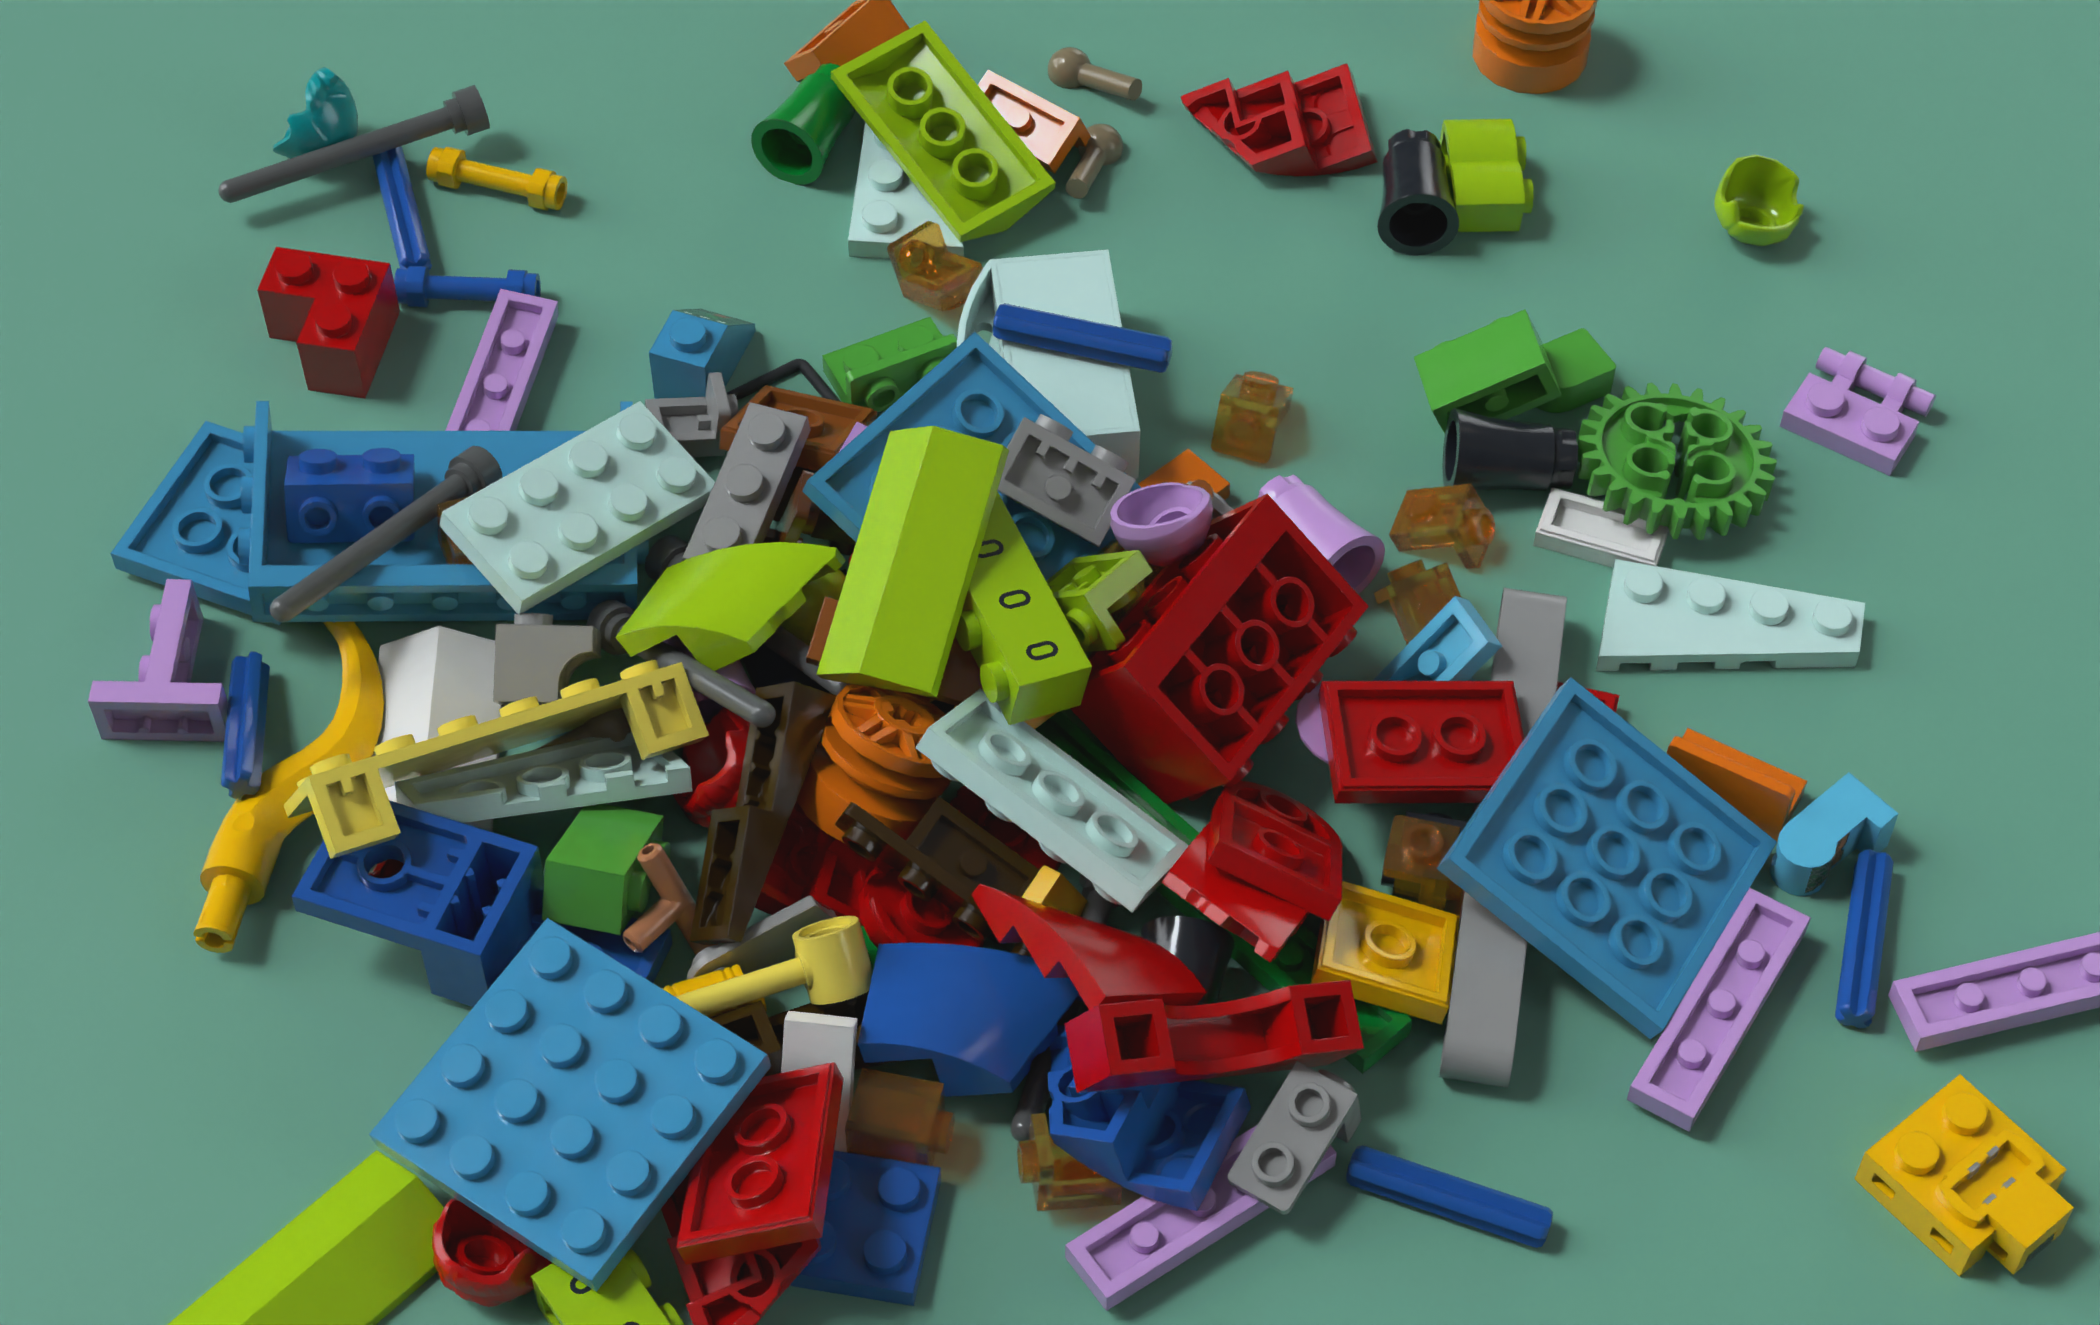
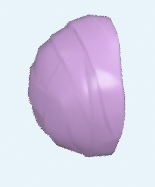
M1168 482L1142 487L1116 501L1110 512V525L1118 543L1126 551L1140 550L1146 561L1151 565L1169 566L1174 562L1183 560L1188 555H1193L1205 543L1212 520V497L1201 487Z

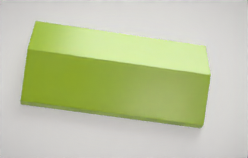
M926 20L831 71V79L959 242L1008 230L1055 189L1056 182Z
M933 425L890 431L816 675L826 680L937 698L1009 450L1004 445Z
M376 1150L167 1325H376L438 1272L433 1262L432 1235L433 1225L440 1218L444 1207L417 1175Z

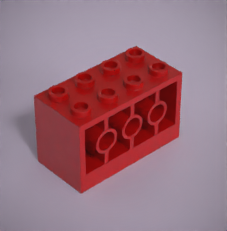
M1267 493L1212 519L1205 543L1193 555H1188L1183 560L1165 566L1117 623L1126 641L1116 650L1093 651L1088 657L1092 669L1081 705L1070 709L1115 758L1164 803L1169 804L1186 797L1190 801H1194L1204 795L1209 789L1222 785L1223 788L1225 785L1229 788L1233 787L1250 772L1254 765L1250 756L1260 744H1265L1273 739L1286 726L1289 721V717L1285 714L1287 709L1295 700L1303 698L1306 693H1310L1320 683L1323 673L1319 669L1329 657L1340 653L1354 640L1357 631L1353 626L1369 606Z

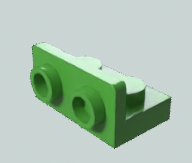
M927 317L822 355L823 372L842 402L872 408L877 412L884 411L956 349L957 338L954 334L942 336L931 317Z

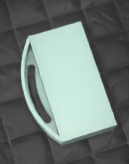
M1109 250L990 259L973 284L964 304L958 328L957 347L974 332L978 333L983 330L991 332L992 336L989 345L1095 445L1101 446L1126 460L1129 464L1125 473L1135 479L1138 478L1140 426L1129 366L999 340L993 336L994 316L999 305L1004 303L1122 327Z

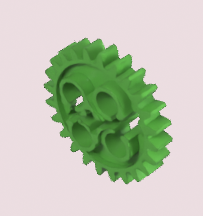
M1652 382L1647 383L1644 395H1640L1630 386L1624 388L1622 399L1608 393L1605 395L1602 407L1597 405L1591 406L1588 419H1583L1577 439L1578 462H1580L1577 476L1579 479L1590 480L1587 494L1589 496L1606 495L1602 508L1605 512L1618 508L1625 510L1624 524H1631L1638 518L1646 521V531L1651 535L1660 525L1667 526L1672 539L1678 540L1682 528L1690 529L1698 540H1703L1706 529L1709 526L1722 537L1727 535L1730 523L1741 528L1746 527L1749 516H1759L1764 501H1768L1775 479L1773 473L1777 460L1769 457L1773 446L1772 443L1759 440L1762 427L1760 425L1743 426L1746 415L1744 410L1727 413L1723 410L1725 398L1720 397L1712 403L1703 401V390L1700 388L1693 391L1690 397L1684 396L1676 383H1672L1668 394L1660 393ZM1678 421L1685 422L1676 451L1675 444L1671 442L1675 430L1673 423ZM1674 470L1675 476L1679 478L1675 490L1677 498L1666 500L1665 497ZM1688 492V495H1687V498H1686V502H1685V501H1684V497H1685V494Z

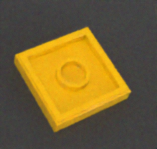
M1342 881V900L1331 920L1327 921L1321 918L1311 984L1351 980L1354 999L1442 1025L1450 1004L1460 916Z

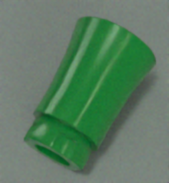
M832 63L822 64L815 73L806 76L794 92L773 113L758 123L753 129L751 144L754 154L761 165L778 179L796 185L814 182L820 176L829 153L840 134L853 118L855 108L831 79V71L840 67V65Z

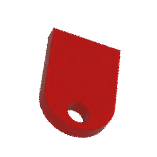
M1240 781L1231 788L1225 785L1212 809L1207 863L1330 921L1342 900V842L1335 830L1310 808L1275 789L1248 781Z

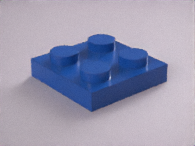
M834 1150L822 1238H820L822 1248L789 1286L914 1306L941 1185V1167Z

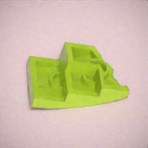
M788 542L746 544L722 548L691 557L665 569L615 638L632 657L677 635L698 662L716 671L754 653L775 633L776 629L786 619L792 616L807 601L801 591L802 587L822 576L837 572L846 560L835 547Z

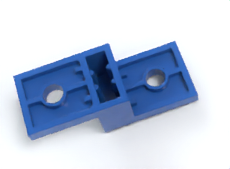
M390 800L389 802L401 832L395 839L330 859L323 840L291 896L295 910L420 950L431 993L474 1007L545 921L542 920L544 873L539 848L536 845ZM387 859L398 860L404 864L399 873L389 878H375L369 875L370 869L375 864L382 863ZM632 917L623 932L637 919ZM557 923L654 983L673 944L671 929L668 928L643 952H634L624 942L623 932L621 935Z

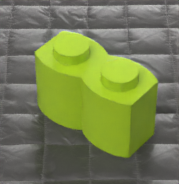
M1512 119L1443 120L1439 142L1446 160V173L1451 198L1459 217L1458 232L1520 231L1523 213L1532 212L1534 199L1532 180L1523 179L1522 174L1526 165L1525 137L1516 136Z

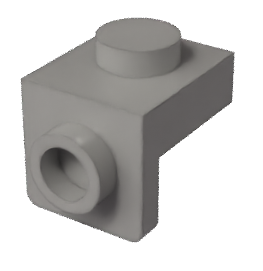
M721 372L708 373L705 397L645 399V407L692 457L725 456L726 450L719 449L720 431L738 413V404L735 394L726 393Z

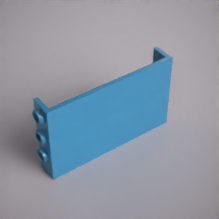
M256 401L255 426H244L243 429L244 463H253V476L241 477L242 514H251V528H239L238 535L239 565L249 566L248 591L252 621L279 622L271 616L270 605L272 601L355 543H290L288 541L284 490L288 456H299L300 453L311 449H327L334 451L337 455H363L364 452L370 449L390 448L399 451L400 454H414L415 501L444 481L450 461L471 446H480L490 452L497 460L502 476L505 477L585 431H272L269 401ZM620 401V412L632 406L633 401ZM441 513L415 531V538L412 541H401L288 622L514 621V614L517 613L440 527ZM649 539L523 613L553 615V620H587L591 611L599 603L606 600H618L636 610L637 564H645L646 556L649 554Z

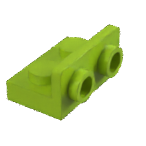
M1140 550L1075 557L1046 582L1084 652L1116 650L1126 639L1110 613L1119 610L1131 602L1137 595L1134 587L1153 570Z

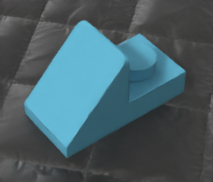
M1454 596L1372 681H1475L1472 676L1502 645L1472 603L1467 599Z

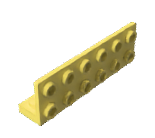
M650 660L620 672L622 680L600 687L597 678L572 684L560 691L561 699L539 705L536 696L515 701L500 708L499 713L501 717L480 724H478L475 715L455 719L437 728L439 736L415 743L412 734L390 739L374 747L375 756L353 763L349 754H341L322 760L310 767L312 775L297 782L298 789L284 804V808L288 818L310 811L314 812L330 859L393 840L401 833L385 788L394 786V782L436 773L574 730L593 717L618 708H623L642 760L701 742L709 734L682 662L659 668L657 660Z

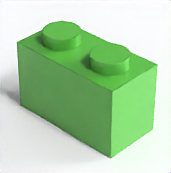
M1526 309L1507 317L1498 318L1489 325L1456 339L1442 342L1434 348L1414 356L1431 411L1444 434L1449 414L1453 408L1487 417L1509 419L1562 396L1544 345Z
M606 804L583 806L545 860L542 920L549 918L556 923L621 935L635 911L642 913L645 910L651 886L653 885L637 859L639 851L650 843H658L663 847L670 859L671 845L669 842L662 841L664 816Z

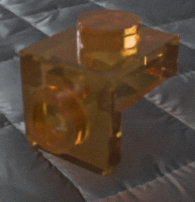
M932 221L923 223L890 243L887 247V252L903 297L942 312L965 304L973 284L983 270L980 262L948 252L939 224Z
M1249 371L1243 375L1236 374L1220 395L1211 442L1212 450L1263 464L1267 463L1272 456L1277 427L1290 410L1294 388L1278 384V378L1263 372Z
M1472 484L1407 490L1389 536L1399 552L1453 547L1466 569H1478L1481 567L1489 544L1494 539L1495 522L1491 511L1484 506Z
M1422 559L1388 572L1387 575L1391 584L1374 592L1378 604L1389 600L1406 644L1454 596L1461 597L1447 562L1426 570Z
M1403 815L1395 816L1385 855L1383 874L1391 878L1421 883L1419 904L1445 911L1447 900L1460 902L1462 889L1436 869L1459 836L1460 827Z
M1045 1113L1031 1114L1029 1140L1017 1142V1164L1020 1183H1032L1037 1211L1121 1205L1123 1187L1096 1173L1054 1144L1051 1136H1049Z

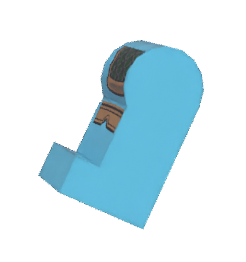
M1848 772L1790 820L1780 831L1776 853L1772 857L1770 865L1772 880L1780 889L1792 895L1807 896L1820 891L1827 881L1830 870L1855 849H1858L1860 852L1871 849L1878 853L1887 847L1899 813Z

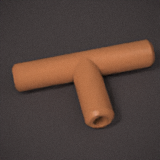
M650 843L644 846L639 851L637 859L661 898L623 932V940L626 945L634 952H643L674 922L678 925L695 955L709 946L718 945H701L690 942L696 903L663 847L658 843Z

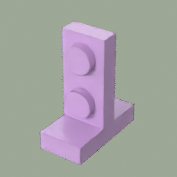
M166 579L161 604H154L151 609L150 635L153 644L150 655H143L140 660L139 682L92 681L88 703L101 739L224 742L228 701L223 684L190 683L203 623L202 611L192 580Z

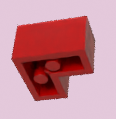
M275 247L257 289L269 338L296 342L308 390L366 399L400 313L390 263Z

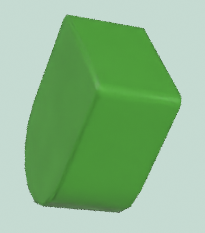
M1580 328L1543 344L1562 396L1536 408L1551 413H1562L1571 411L1611 393L1616 364L1586 329Z

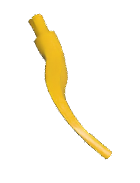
M323 622L336 640L342 658V688L333 720L324 732L304 749L264 771L261 775L259 791L255 795L244 794L241 800L236 799L219 827L200 875V883L208 892L193 934L196 936V943L201 948L216 953L232 951L247 905L259 902L265 895L284 839L295 827L314 814L313 811L288 818L284 808V804L298 789L297 782L312 775L310 767L322 760L341 754H349L352 763L372 757L374 754V747L377 745L383 722V685L373 651L355 622Z

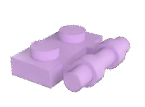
M1825 347L1817 360L1815 368L1834 376V379L1830 382L1809 373L1785 408L1780 427L1890 476L1913 441L1920 422L1902 414L1903 410L1906 408L1926 417L1933 406L1936 395L1917 387V381L1914 378L1900 372L1894 377L1867 365V358L1852 351L1844 355ZM1857 386L1884 398V400L1879 404L1852 391Z

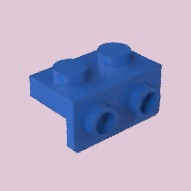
M390 448L370 449L364 452L363 455H337L334 451L327 449H311L300 453L299 456H288L284 483L288 541L290 543L357 542L414 502V454H400L399 451ZM415 532L403 541H412L415 538Z

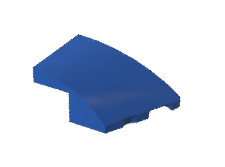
M879 944L858 1046L864 1063L932 1058L945 1097L1013 1093L1031 1070L1030 1066L1033 1059L1046 1051L1058 1036L1057 1022L1075 1000L1084 1001L1070 978H1044L1034 959L1029 956L990 948L956 944Z
M1057 1025L1058 1036L1049 1046L1051 1050V1072H1048V1090L1052 1098V1106L1049 1108V1126L1053 1143L1080 1163L1126 1189L1172 1206L1198 1211L1251 1108L1245 1088L1192 1080L1077 1093L1065 1026Z

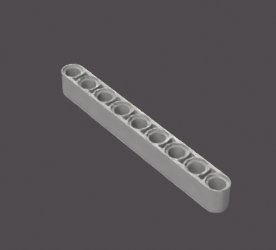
M1503 588L1496 638L1502 647L1494 654L1490 681L1514 682L1525 739L1557 690L1567 597ZM1474 803L1473 814L1480 805V803ZM1464 890L1439 1077L1508 1088L1515 1050L1527 941Z

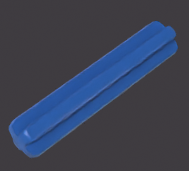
M402 146L373 155L399 266L406 269L409 266H427L430 271L432 267L430 254Z
M1006 303L999 305L993 321V336L999 340L1163 373L1167 370L1172 356V340L1166 336Z
M250 651L247 657L236 656L232 661L221 785L229 789L228 795L231 798L241 800L244 794L255 795L261 786L270 666L262 662V655L260 653Z
M1871 849L1863 850L1858 854L1854 867L1835 1017L1840 1024L1844 1026L1853 1025L1859 1029L1869 1027L1872 1023V1017L1875 1015L1894 864L1893 859L1888 853H1876Z
M1364 1145L1356 1147L1348 1165L1346 1181L1352 1186L1535 1248L1543 1246L1552 1224L1553 1211L1549 1207Z

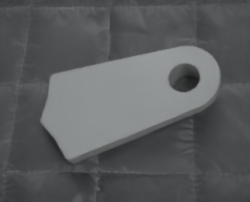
M809 895L747 928L742 942L713 945L700 951L692 961L687 979L719 969L723 970L726 967L731 968L735 964L740 966L744 975L794 959L796 950L792 935L807 925L837 916L833 910L823 907L814 897Z

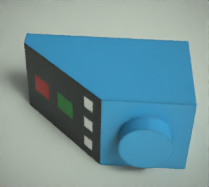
M701 308L672 310L649 351L654 398L705 397L708 373L721 372L726 387L756 332L755 323Z

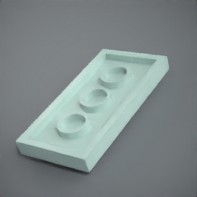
M639 401L442 511L440 527L516 613L520 615V613L529 610L704 507L715 481L644 404Z
M982 689L976 691L928 727L916 746L918 751L931 760L933 767L941 775L952 781L961 782L982 798L987 808L995 816L1004 821L1015 823L1036 839L1041 849L1049 857L1058 862L1069 864L1093 883L1095 890L1103 898L1112 903L1123 905L1132 913L1162 884L1161 882L1189 846L1023 721L1008 725L998 703L990 702Z

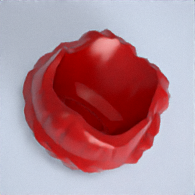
M724 707L718 714L712 717L711 722H705L709 736L701 742L685 746L682 750V758L691 769L693 792L673 794L680 808L684 811L685 816L693 823L700 824L703 827H709L712 810L736 807L750 722Z
M456 1198L447 1202L440 1218L433 1225V1262L436 1270L439 1272L441 1282L446 1288L454 1291L462 1299L476 1302L482 1306H498L502 1303L511 1302L516 1297L528 1294L534 1289L531 1276L552 1264L551 1261Z

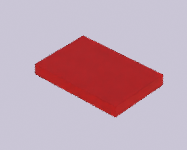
M1322 681L1318 693L1335 804L1481 803L1524 740L1513 681Z
M835 1062L763 1077L691 1169L676 1246L686 1265L822 1238L844 1078Z

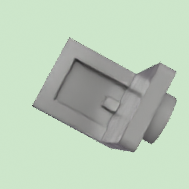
M1297 1061L1228 1172L1229 1184L1280 1214L1286 1215L1290 1213L1335 1137L1348 1143L1362 1119L1359 1098L1354 1088L1332 1072L1323 1069L1317 1072Z

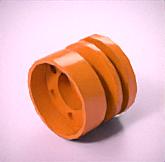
M1479 0L1472 55L1478 69L1494 84L1518 93L1543 94L1565 88L1579 78L1587 65L1591 42V26L1594 23L1595 8L1597 7L1598 0Z
M857 684L846 685L836 696L831 707V716L828 718L823 730L822 741L816 748L797 797V802L805 815L826 834L843 842L842 837L845 833L835 823L848 805L853 802L904 840H907L938 796L943 794L952 781L941 775L933 767L931 760L916 749L917 744L928 727L946 714L937 706L916 694Z

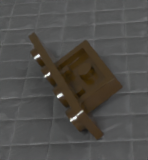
M940 796L933 802L907 840H904L857 804L851 802L835 825L845 833L842 840L852 851L872 862H875L878 857L900 873L897 880L908 892L926 902H930L932 898H935L953 911L955 914L952 917V921L970 937L981 942H985L987 938H990L1007 952L1032 957L1024 943L998 942L971 894L979 884H983L1022 897L1039 872L1037 867Z

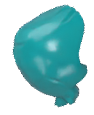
M326 67L314 72L306 85V110L289 115L287 122L290 126L286 131L284 139L273 145V151L291 159L357 136L358 112L356 103L349 87L340 77Z

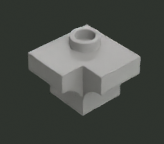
M540 613L514 614V624H496L493 701L504 707L515 701L533 696L537 697L539 705L561 699L560 691L568 687L573 672L584 662L601 658V632L594 626L553 625V615Z

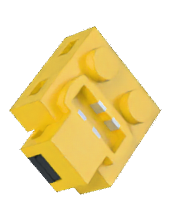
M1961 1074L1864 1153L1855 1176V1180L1959 1277L1984 1256L1986 1250L2014 1275L2062 1233L2074 1209L2070 1203L2056 1192L2067 1169Z

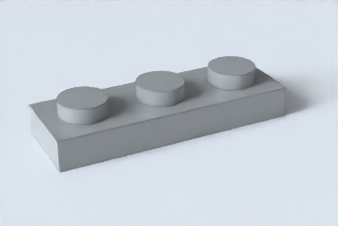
M749 403L682 557L683 561L722 548L764 542L811 431L808 416Z

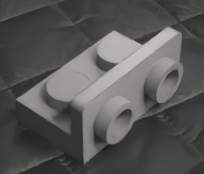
M1043 414L1039 415L1036 422L1024 417L1007 446L1009 453L997 491L1092 545L1099 547L1111 526L1110 512L1112 506L1117 500L1130 492L1136 481L1135 478L1124 473L1129 463L1101 446L1095 445L1090 454L1070 443L1069 440L1073 431Z

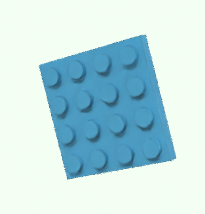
M974 332L810 477L802 492L857 542L890 431L933 425L1001 444L1007 448L1024 417L1036 422L1039 415L1043 414L1073 431L1069 440L1070 443L1090 454L1095 444ZM1135 482L1130 492L1141 487ZM999 493L1046 581L1075 557L1106 554L1118 543L1111 526L1100 546L1096 547Z
M1570 677L1558 688L1436 869L1651 1039L1666 1027L1777 841Z
M547 918L369 1135L377 1147L597 1292L767 1073L771 1063L768 1055L762 1050Z

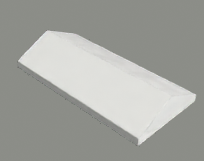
M437 626L380 645L378 668L383 685L384 712L382 729L377 745L408 734L413 735L415 743L439 736L437 728L441 725L465 716L475 715L478 724L501 717L499 709L503 706L493 701L495 641ZM499 753L475 761H471L459 766H455L449 769H454L462 766L499 758ZM395 785L385 788L388 799L397 803ZM493 819L464 823L490 832L493 831Z

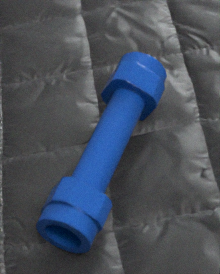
M409 266L408 269L397 268L394 278L398 303L408 304L409 307L427 308L429 299L496 301L500 289L541 297L540 275L538 273H528L527 270L509 269L507 278L435 276L429 274L427 266Z

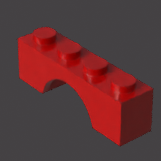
M1351 980L1292 985L1256 996L1204 1005H1166L1163 1002V998L1101 1004L1065 1023L1077 1093L1291 1070L1297 1061L1308 1067L1326 1066L1364 1048Z

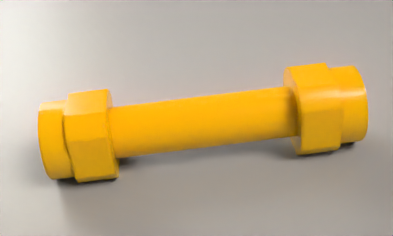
M448 146L445 149L434 147L428 157L426 166L427 178L430 181L438 182V185L458 189L462 182L527 197L530 207L546 211L549 208L560 210L566 198L567 179L564 176L556 175L555 171L536 168L534 173L530 175L467 160L464 150Z

